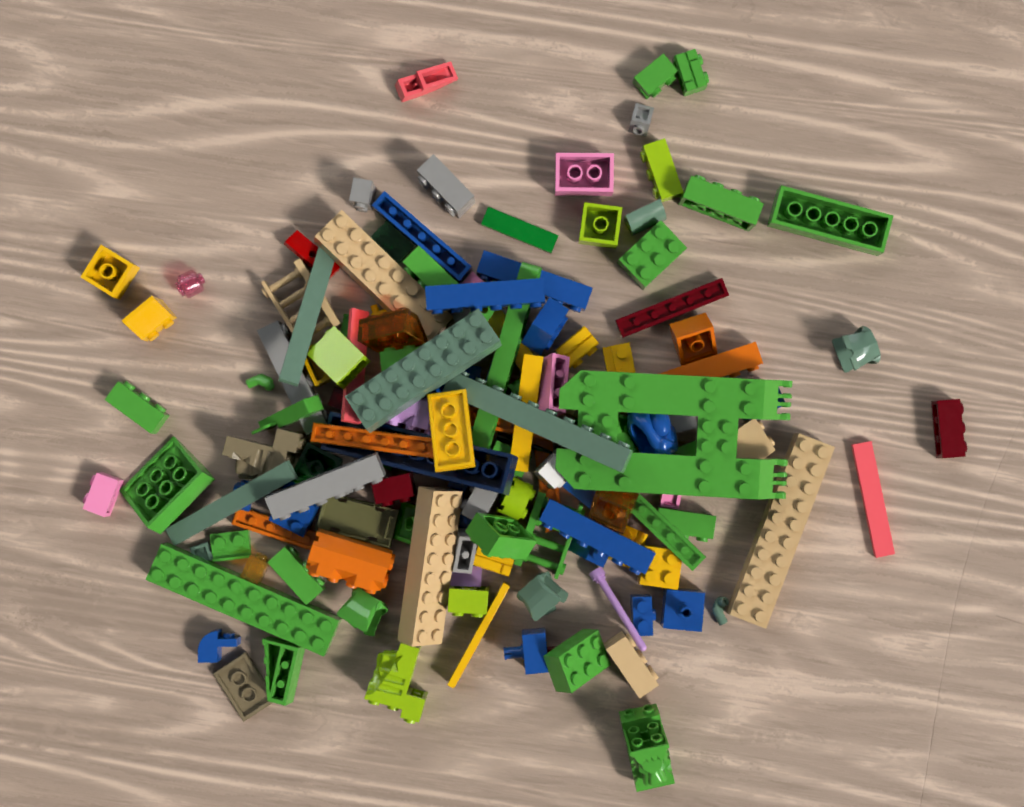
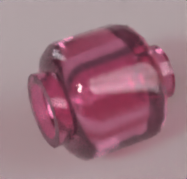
M189 270L177 277L175 286L182 297L191 298L203 292V284L206 282L201 273L197 274L194 270Z

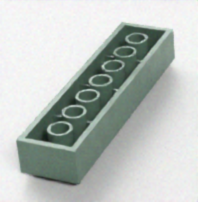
M478 308L346 395L345 398L365 429L371 433L426 397L427 394L432 393L502 346L501 341Z

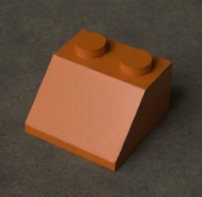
M706 312L669 324L672 340L681 366L718 354L714 327Z

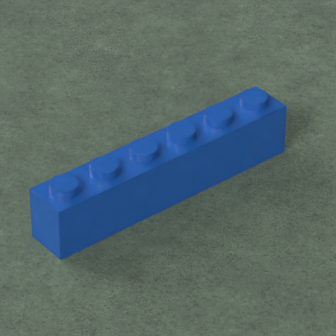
M385 191L372 204L376 212L413 244L419 245L457 282L461 283L473 270L469 263Z
M484 250L476 273L480 275V279L490 282V279L495 281L516 280L522 263ZM543 270L541 271L540 278H544L545 298L549 299L550 297L562 305L570 306L569 309L577 313L585 311L593 289L592 287Z
M544 278L425 286L426 310L431 312V315L443 314V311L451 310V313H463V309H471V312L478 308L480 311H483L482 308L498 311L502 310L504 306H510V309H521L522 305H530V308L542 307L541 304H545Z
M551 498L539 519L542 521L541 525L545 528L552 530L554 527L560 531L559 535L567 539L570 536L577 539L576 543L582 547L587 548L589 545L595 548L594 553L602 557L605 554L612 557L611 561L619 566H622L623 563L630 566L629 571L640 575V573L646 574L656 554L654 551Z

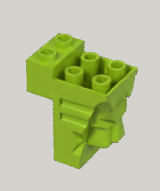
M401 642L397 651L384 650L378 653L376 668L364 699L368 700V703L372 705H387V708L390 710L398 711V709H401L400 718H404V721L407 723L415 724V722L419 723L428 694L426 691L410 687L421 646L411 647Z

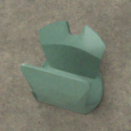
M861 326L854 334L832 340L844 373L852 369L856 371L867 363L877 364L881 359L878 343L872 331L866 326Z
M547 571L536 575L534 579L518 591L517 598L525 604L532 619L538 621L541 617L554 612L556 604L559 602L564 603L568 598V592L552 580L551 574Z

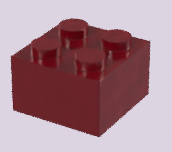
M412 472L384 478L383 481L372 485L375 504L381 503V507L395 504L394 500L400 499V503L411 501L413 496L417 495Z

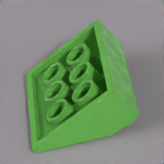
M173 436L119 491L146 527L161 534L215 478Z

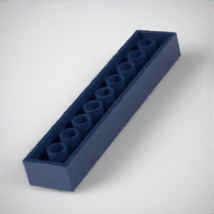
M330 411L327 424L365 429L362 423L342 422L341 414ZM386 424L375 430L431 438V435ZM324 443L321 444L320 448L328 452L357 459L378 452L380 460L385 466L507 496L510 493L518 457L515 455L473 445L476 467L435 472L434 459Z

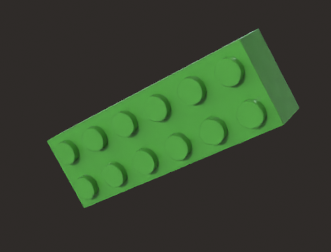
M781 185L776 190L767 227L879 256L884 253L893 215Z

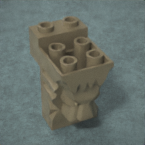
M277 428L273 445L237 436H227L222 455L236 459V473L240 479L253 480L285 461L289 460L293 466L296 458L293 454L302 453V450L306 449L308 439H306V434Z

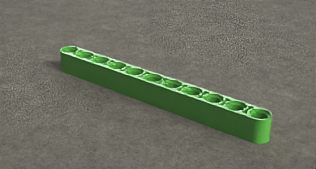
M522 262L516 280L540 278L542 267ZM522 305L521 309H510V306H508L499 337L502 346L495 351L487 378V386L491 388L493 385L504 389L503 393L505 394L531 310L530 305ZM478 409L472 429L474 446L490 449L499 417Z

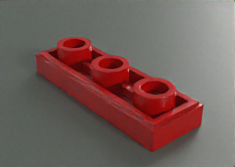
M296 230L284 242V245L312 268L318 247ZM334 262L330 278L340 270V266L336 262Z

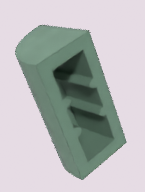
M661 199L639 208L624 217L631 236L656 225L660 220L663 222L667 219Z

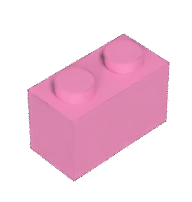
M98 472L96 475H93L90 481V491L86 493L83 499V509L103 517L110 516L124 480L104 472Z

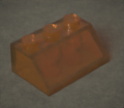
M402 307L395 311H386L383 314L370 315L367 318L359 319L357 341L378 353L384 352L385 348L395 347L396 350L403 349V346L415 345L416 347L428 342L418 315L410 311L409 308Z

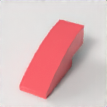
M450 61L419 70L414 75L398 79L395 87L401 102H405L457 81L458 77Z

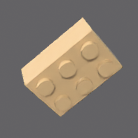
M620 631L603 643L606 651L639 699L659 686L656 681L659 677L651 665L648 667L645 665L648 661L639 649L637 651L634 649L637 645L629 633L625 635L623 631Z

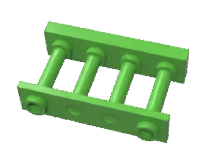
M539 489L525 529L537 540L536 544L561 552L558 563L529 554L526 560L517 559L514 560V564L520 567L522 562L527 561L555 570L554 578L558 579L559 574L563 575L566 564H564V560L572 537L570 536L569 539H566L565 544L562 545L536 536V533H533L535 525L539 526L542 524V521L539 520L541 517L539 514L541 508H545L549 501V497H546V491ZM582 503L578 504L577 509L566 506L582 515L585 514Z

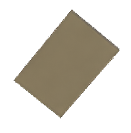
M247 652L242 653L213 672L214 677L243 722L273 703L267 701L266 681Z

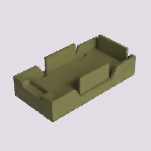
M347 496L341 497L342 499H348L347 503L331 497L327 499V503L321 505L319 518L314 530L321 528L387 548L391 547L399 509L387 506L381 507L379 504ZM379 507L385 510L384 512L375 510V508ZM331 527L340 529V532L331 530ZM368 536L377 538V541L369 540Z

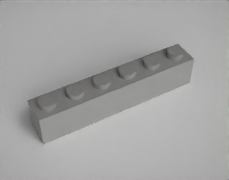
M275 321L257 330L278 376H280L290 342L287 334L290 333L285 323L282 324L280 321ZM305 364L297 387L282 382L292 405L305 398L319 395L312 388L314 383L310 375H306L304 371L306 368ZM325 409L300 419L306 435L311 434L313 422L327 424L329 414Z
M375 452L268 494L264 499L273 520L279 518L282 521L291 517L293 512L303 513L309 510L311 505H323L331 497L338 499L345 496L349 490L353 489L356 492L365 488L364 485L367 483L377 484L383 481L386 472L378 452Z

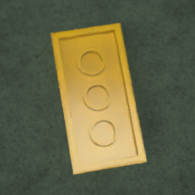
M460 389L427 394L435 472L476 467L467 390Z

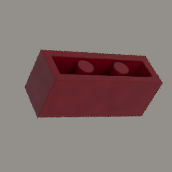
M960 399L931 401L936 458L966 457L967 443L964 441L966 427L965 423L962 422L964 407Z

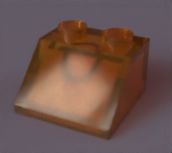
M597 490L594 494L588 518L615 532L624 534L639 494L634 492Z

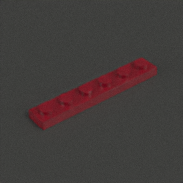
M720 278L619 318L615 322L621 337L624 338L729 296L723 278Z

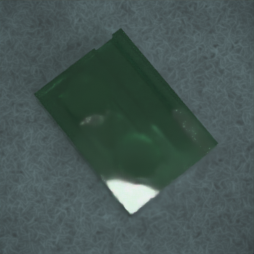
M387 220L371 236L398 264L415 247Z

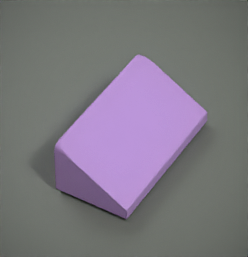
M473 566L472 574L452 572L450 586L481 587L482 568Z

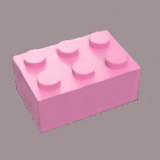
M556 153L555 196H612L614 188V153Z

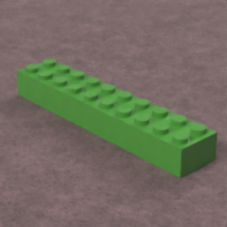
M168 542L160 545L146 577V580L323 657L327 654L342 620L338 615L310 603L305 605L302 600L215 562L205 560V558L194 555Z

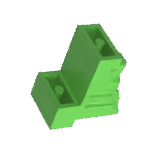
M647 704L642 707L620 711L619 716L636 791L639 792L675 784L669 757V743L657 704Z

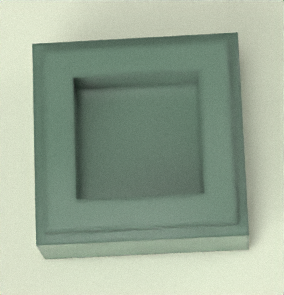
M209 541L190 547L192 554L205 558L208 561L213 559Z

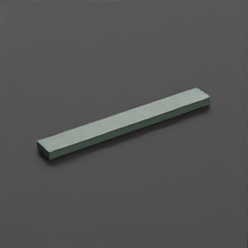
M319 246L278 379L280 382L296 387L300 381L335 262Z
M285 461L165 530L173 545H178L297 479L298 476L290 461Z

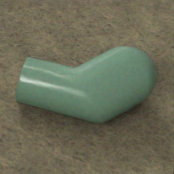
M724 596L716 598L712 607V612L719 626L728 622L723 611L726 605L729 604V600Z

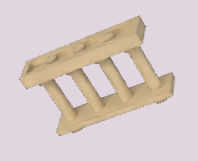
M301 258L294 262L296 265L295 271L270 286L266 281L261 282L263 285L262 292L267 299L271 298L291 332H293L298 313L289 318L284 308L304 296L310 276V271ZM303 277L306 282L304 287L279 302L274 292L296 278ZM325 296L320 310L323 309L326 316L324 320L316 324L313 335L327 326L331 327L333 325L336 328L342 326L340 319Z

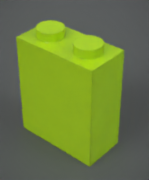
M335 326L328 329L324 336L317 343L313 344L307 353L342 389L371 362Z

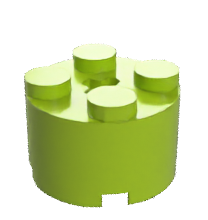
M513 477L509 496L501 494L498 502L502 504L500 508H496V511L516 520L524 519L528 512L526 506L529 501L533 500L536 494L533 485Z

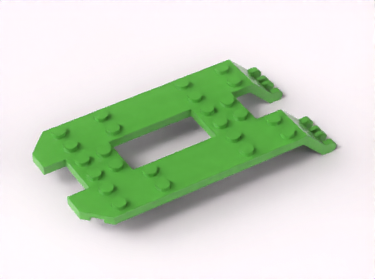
M580 370L559 390V409L578 410L579 427H582V424L593 428L592 433L600 435L602 432L612 437L610 441L617 443L618 412L698 416L696 455L633 452L624 473H621L570 449L556 448L555 468L574 489L758 500L786 499L784 491L773 492V485L785 486L787 481L773 480V477H787L786 472H774V465L787 466L788 459L736 458L739 418L790 420L791 414L777 413V406L790 407L791 402H778V398L792 399V395L790 393L778 394L779 386L791 388L793 381Z

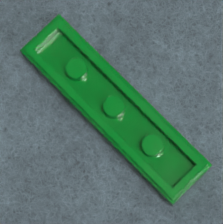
M490 207L487 208L481 223L484 227L550 254L559 236Z

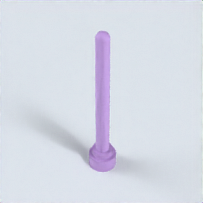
M602 567L593 570L589 574L590 578L596 584L599 583L639 650L645 651L647 648L646 644L606 582L605 571Z

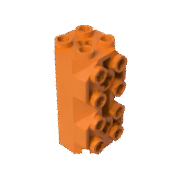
M318 528L315 535L316 539L313 541L306 564L309 575L313 577L323 576L333 583H338L339 579H343L346 581V586L353 589L357 587L362 588L369 594H376V591L386 588L390 574L387 570H392L395 560V554H392L393 550Z

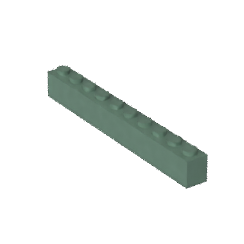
M465 371L448 381L444 386L442 392L466 389L468 404L621 473H624L632 456L633 450L629 449V444L620 440L618 444L610 441L611 436L602 432L600 435L592 433L593 428L582 424V427L574 425L575 420L564 416V419L556 417L557 412L548 408L546 411L538 409L539 404L530 400L528 403L521 401V396L512 392L509 396L503 393V388L493 385L491 388L486 385L487 381L478 377L473 380L469 378V373Z

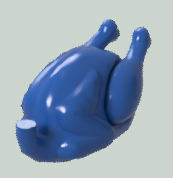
M628 413L627 430L640 453L674 454L678 450L676 430L672 426L668 415Z

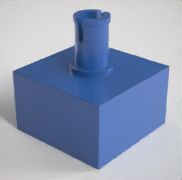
M664 588L660 623L662 628L702 632L705 592L693 589L678 588V590Z
M545 627L522 629L523 644L516 647H504L505 660L522 658L525 663L526 675L548 673L549 671L543 657L547 654Z

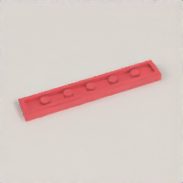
M351 308L349 309L347 338L366 356L369 312ZM365 368L343 389L342 422L361 424L345 396L364 384Z
M872 441L852 444L851 447L874 557L893 555L895 551Z

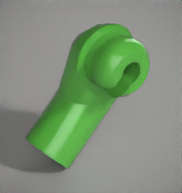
M258 374L246 379L249 389L261 385L265 387V390L271 391L275 387L273 379L264 374Z

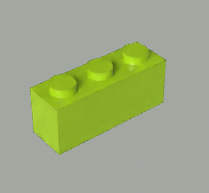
M666 139L643 145L640 157L642 162L647 165L648 170H646L648 180L653 182L654 188H652L654 198L665 202L680 197L683 194V189Z

